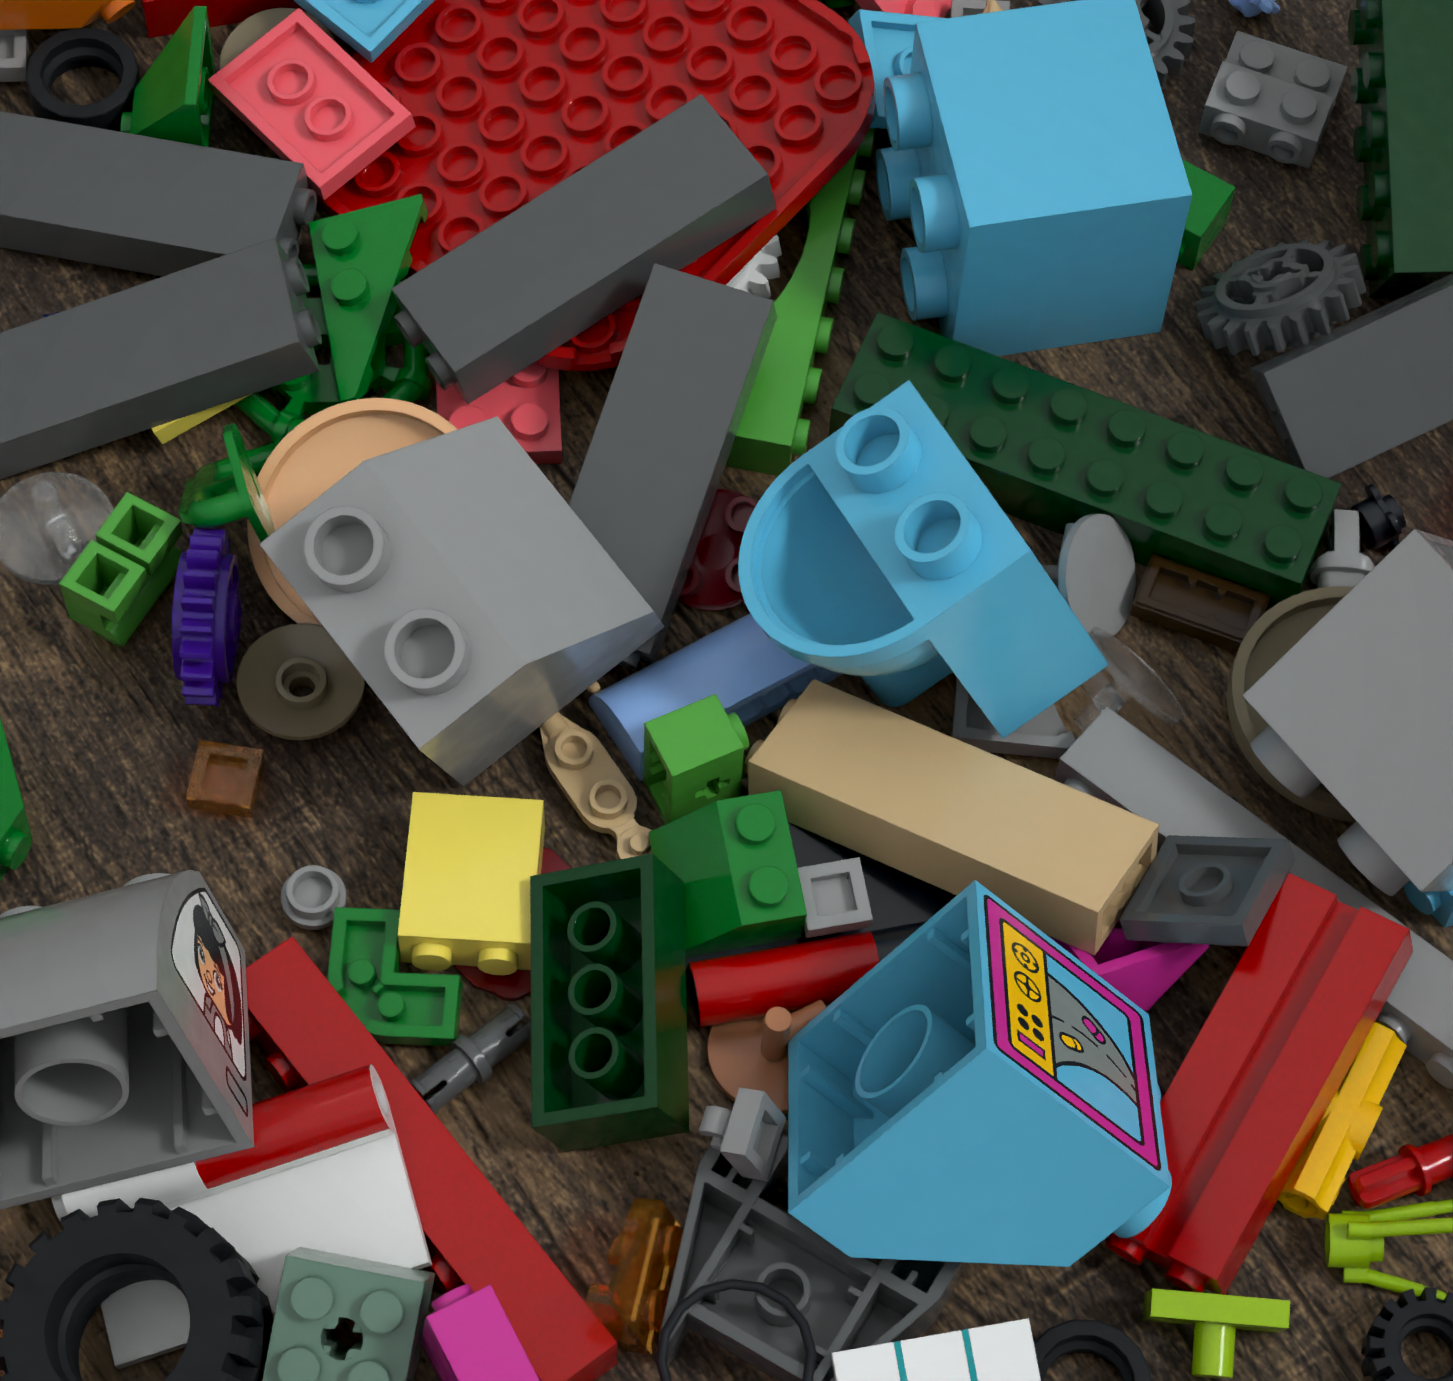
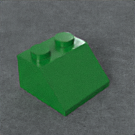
M781 790L717 800L648 833L651 853L684 882L685 957L801 938L807 911Z

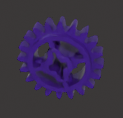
M194 528L193 534L190 535V549H187V552H182L178 563L171 615L172 657L175 678L183 681L182 696L185 697V705L219 706L220 698H223V683L231 682L235 669L242 612L240 572L237 555L230 554L231 541L228 539V530Z

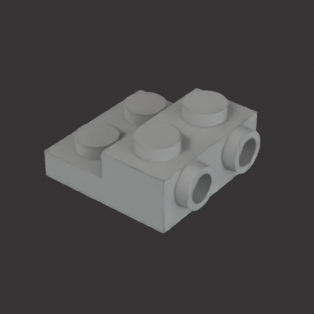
M1237 31L1227 57L1221 63L1206 100L1198 133L1214 137L1223 144L1238 145L1268 155L1281 163H1292L1310 169L1344 82L1348 66Z

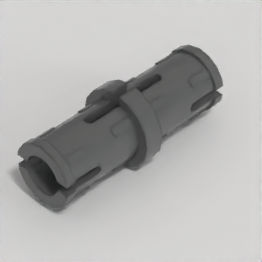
M514 1003L506 1005L503 1011L471 1036L467 1037L463 1034L458 1036L456 1040L450 1042V1052L417 1077L409 1080L420 1096H423L437 1085L435 1090L423 1098L435 1115L439 1112V1109L474 1082L479 1085L484 1084L493 1077V1067L527 1041H531V1021L525 1025H517L506 1034L507 1030L526 1017L525 1013Z

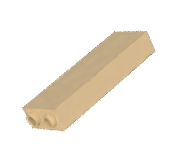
M815 679L810 682L797 700L792 698L785 704L779 715L776 727L765 740L759 739L753 744L744 764V774L748 776L749 795L781 790L788 822L954 895H958L974 880H977L1046 935L1094 956L1121 918L1157 853L1158 823Z

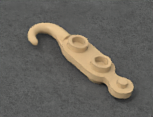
M596 681L587 690L595 694L600 691L601 687ZM558 711L539 726L545 762L550 774L588 827L600 833L610 834L616 839L618 860L651 854L648 833L652 830L639 825L635 821L637 797L632 786L599 739L592 732L581 728Z

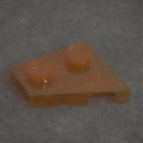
M635 1198L625 1218L620 1235L614 1239L607 1253L608 1263L610 1265H618L609 1285L592 1283L585 1301L626 1352L652 1354L656 1332L661 1331L668 1300L667 1285L671 1268L676 1265L683 1235L681 1226L662 1200Z

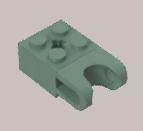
M298 1247L285 1257L262 1381H415L422 1347L421 1338L425 1319L428 1315L435 1273L304 1247ZM345 1318L355 1322L352 1332L363 1334V1342H357L350 1349L342 1346L339 1343L340 1339H336L334 1329Z

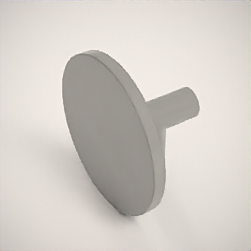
M1089 514L1083 516L1075 523L1066 524L1057 565L1042 566L1055 586L1059 587L1060 593L1092 640H1106L1120 631L1130 614L1136 587L1135 559L1128 536L1114 518L1106 514Z

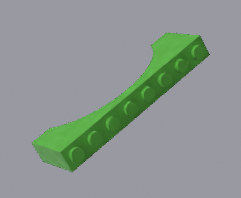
M869 128L856 153L804 206L808 228L807 240L792 278L774 302L777 319L725 466L779 476L792 464L793 455L802 456L806 453L811 420L802 419L805 403L812 405L817 403L823 369L815 368L813 365L816 352L827 354L829 350L834 318L824 316L828 302L839 304L845 268L836 267L838 253L849 255L851 251L856 219L847 218L849 204L861 205L867 171L857 168L860 156L871 158L877 128Z

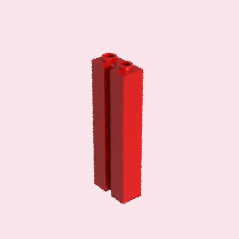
M1288 873L1252 941L1247 946L1160 1102L1168 1170L1172 1177V1186L1168 1200L1157 1218L1139 1234L1129 1238H1120L1112 1233L1106 1237L1108 1240L1105 1246L1109 1250L1136 1265H1141L1145 1258L1168 1269L1165 1277L1185 1291L1203 1293L1207 1289L1215 1294L1226 1295L1414 952L1410 929L1362 906L1359 910L1338 901L1336 894Z

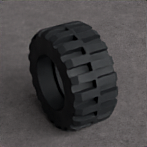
M120 1198L99 1202L97 1205L98 1215L91 1218L81 1209H78L61 1218L64 1230L52 1238L42 1231L28 1245L36 1253L25 1268L14 1263L4 1280L13 1287V1291L8 1302L0 1300V1328L3 1329V1338H0V1369L5 1373V1375L0 1377V1381H82L79 1369V1348L84 1329L90 1317L105 1299L119 1289L146 1280H165L175 1285L184 1294L189 1306L190 1329L185 1350L178 1364L163 1381H262L264 1372L260 1370L261 1360L267 1358L271 1332L265 1328V1322L269 1321L273 1314L268 1296L257 1287L260 1278L250 1263L213 1227L210 1228L197 1215L181 1207L171 1211L160 1200L139 1198L135 1202L134 1208H130Z

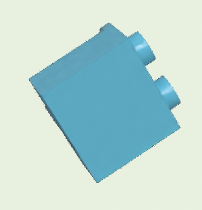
M910 380L870 408L855 414L843 427L790 464L760 498L743 533L738 560L740 589L751 616L769 639L791 656L804 662L815 664L833 672L860 676L878 700L886 706L898 707L909 703L953 672L1004 739L1109 665L1030 547Z

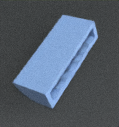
M749 613L591 695L588 703L639 781H642L645 722L716 694L726 714L735 712L745 727L785 706L790 699H798L813 679L826 684L843 674L791 656L769 639Z

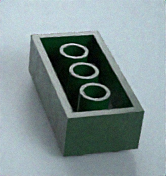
M653 853L530 876L532 1128L564 1152L688 1133L689 1092L684 882Z

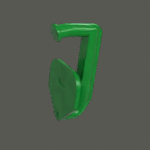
M235 423L224 426L223 438L228 457L200 467L196 475L186 482L179 508L182 523L193 524L198 528H212L248 517L260 542L274 533L273 521L257 476L269 455L285 436H277L273 443L247 451Z

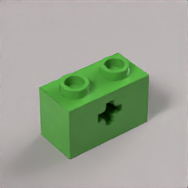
M716 694L644 723L643 782L665 824L717 800L740 797L742 778L747 776L744 774L745 763L743 756L744 750L749 748V740L739 716L735 712L726 714Z

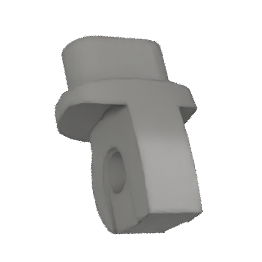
M1334 509L1331 529L1328 531L1327 550L1319 556L1310 569V580L1318 588L1333 586L1355 587L1375 567L1367 555L1359 553V511Z

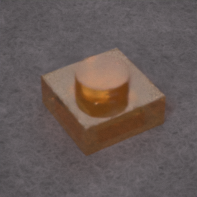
M199 740L186 794L188 809L252 818L265 762L263 749Z

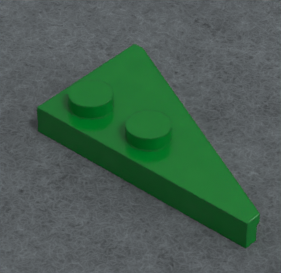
M422 194L308 222L341 403L361 399L367 393L374 373L370 364L379 338H386L397 306V301L391 288L401 283L407 276L413 259L409 251L418 224H425L428 216Z

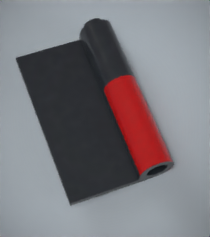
M788 824L797 868L860 857L873 917L871 927L806 938L803 929L801 938L685 957L686 976L698 1027L763 1017L773 1007H782L792 1012L818 1000H821L825 1005H830L957 895L799 826Z

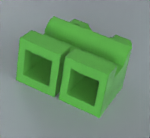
M126 492L95 534L96 542L93 540L89 542L59 583L69 618L93 630L95 635L118 647L125 646L138 625L177 573L182 552L175 546V543L183 534L181 520Z

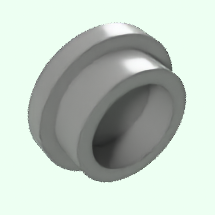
M318 865L305 866L295 871L285 881L281 890V905L285 916L294 925L307 930H318L332 925L335 907L346 908L347 904L346 888L341 878L335 872Z

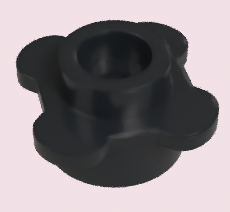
M1373 484L1365 487L1367 498L1353 505L1351 510L1359 511V531L1372 549L1376 550L1388 544L1391 550H1393L1400 543L1399 535L1402 534L1401 529L1406 527L1405 517L1398 503L1390 494L1381 497L1378 489Z

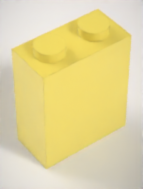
M413 792L398 926L401 962L412 963L415 967L427 971H442L448 969L451 965L477 966L481 971L492 975H509L516 972L517 969L531 970L530 876L541 874L545 835L544 800Z

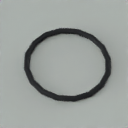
M728 1279L701 1286L675 1306L660 1331L656 1364L661 1381H672L667 1365L670 1334L684 1311L703 1297L722 1291L735 1289L758 1292L782 1305L799 1326L806 1351L802 1381H813L816 1348L808 1321L787 1296L761 1282Z

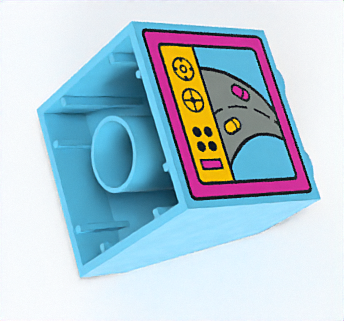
M974 880L805 1025L788 1042V1213L852 1258L1070 1267L1112 1233L1120 1238H1129L1139 1234L1160 1214L1168 1200L1172 1186V1177L1167 1163L1160 1107L1161 1090L1157 1083L1149 1014L977 880Z

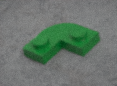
M335 907L328 981L377 1042L386 1044L449 1046L450 1042L456 1040L459 1033L463 982L460 975L398 973L400 962L398 943L400 910Z

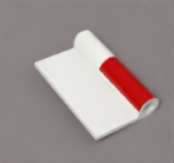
M371 1064L253 1103V1148L51 1197L60 1222L62 1217L78 1209H81L90 1218L97 1216V1205L99 1202L120 1198L130 1208H134L135 1202L139 1198L160 1200L171 1211L181 1207L197 1215L210 1228L213 1227L250 1263L260 1278L257 1287L268 1296L273 1314L272 1318L275 1316L285 1257L298 1247L417 1270L432 1265L390 1105L381 1079ZM165 1280L136 1282L119 1289L101 1303L114 1364L118 1369L186 1347L190 1329L189 1306L186 1297L175 1285Z

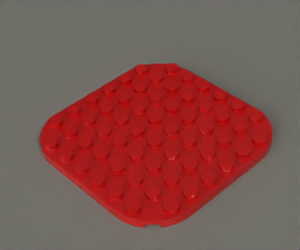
M434 0L372 63L358 52L352 56L362 68L412 114L416 127L327 199L323 200L317 193L316 196L322 207L332 217L422 194L428 216L425 224H418L409 250L413 259L408 275L412 276L702 94L768 173L777 208L679 270L726 285L850 160L862 144L870 128L876 102V89L868 52L856 31L845 19L818 0ZM643 294L534 363L567 371H595L617 367Z

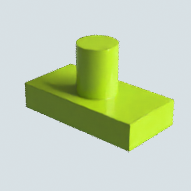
M1154 1288L1144 1294L1143 1321L1194 1325L1191 1372L1193 1376L1222 1379L1233 1378L1236 1329L1277 1333L1289 1329L1290 1300Z

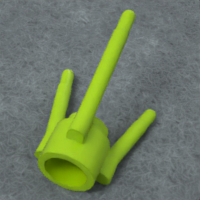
M1453 1199L1368 1211L1342 1210L1341 1213H1327L1324 1239L1326 1267L1343 1268V1283H1365L1400 1294L1413 1289L1415 1296H1420L1427 1286L1369 1269L1370 1262H1383L1384 1237L1453 1233V1217L1418 1219L1453 1213ZM1437 1290L1436 1298L1444 1300L1446 1293Z

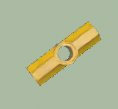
M1376 1022L1372 1026L1278 1198L1284 1208L1305 1219L1310 1217L1324 1220L1328 1211L1331 1210L1346 1179L1345 1175L1352 1160L1358 1162L1381 1114L1383 1107L1379 1105L1407 1047L1396 1036L1395 1031Z

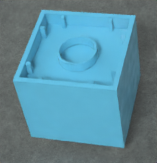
M1077 0L917 22L910 74L886 77L884 80V112L892 147L877 149L875 159L877 188L884 217L887 221L911 218L917 244L916 247L903 248L900 257L903 294L911 320L938 318L942 336L996 356L1160 332L1190 208L1192 192L1136 1Z

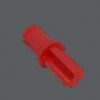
M1453 1133L1419 1147H1415L1412 1144L1403 1145L1399 1148L1397 1156L1351 1173L1347 1183L1353 1202L1356 1206H1362L1364 1209H1372L1410 1193H1414L1417 1196L1429 1194L1432 1185L1453 1177Z

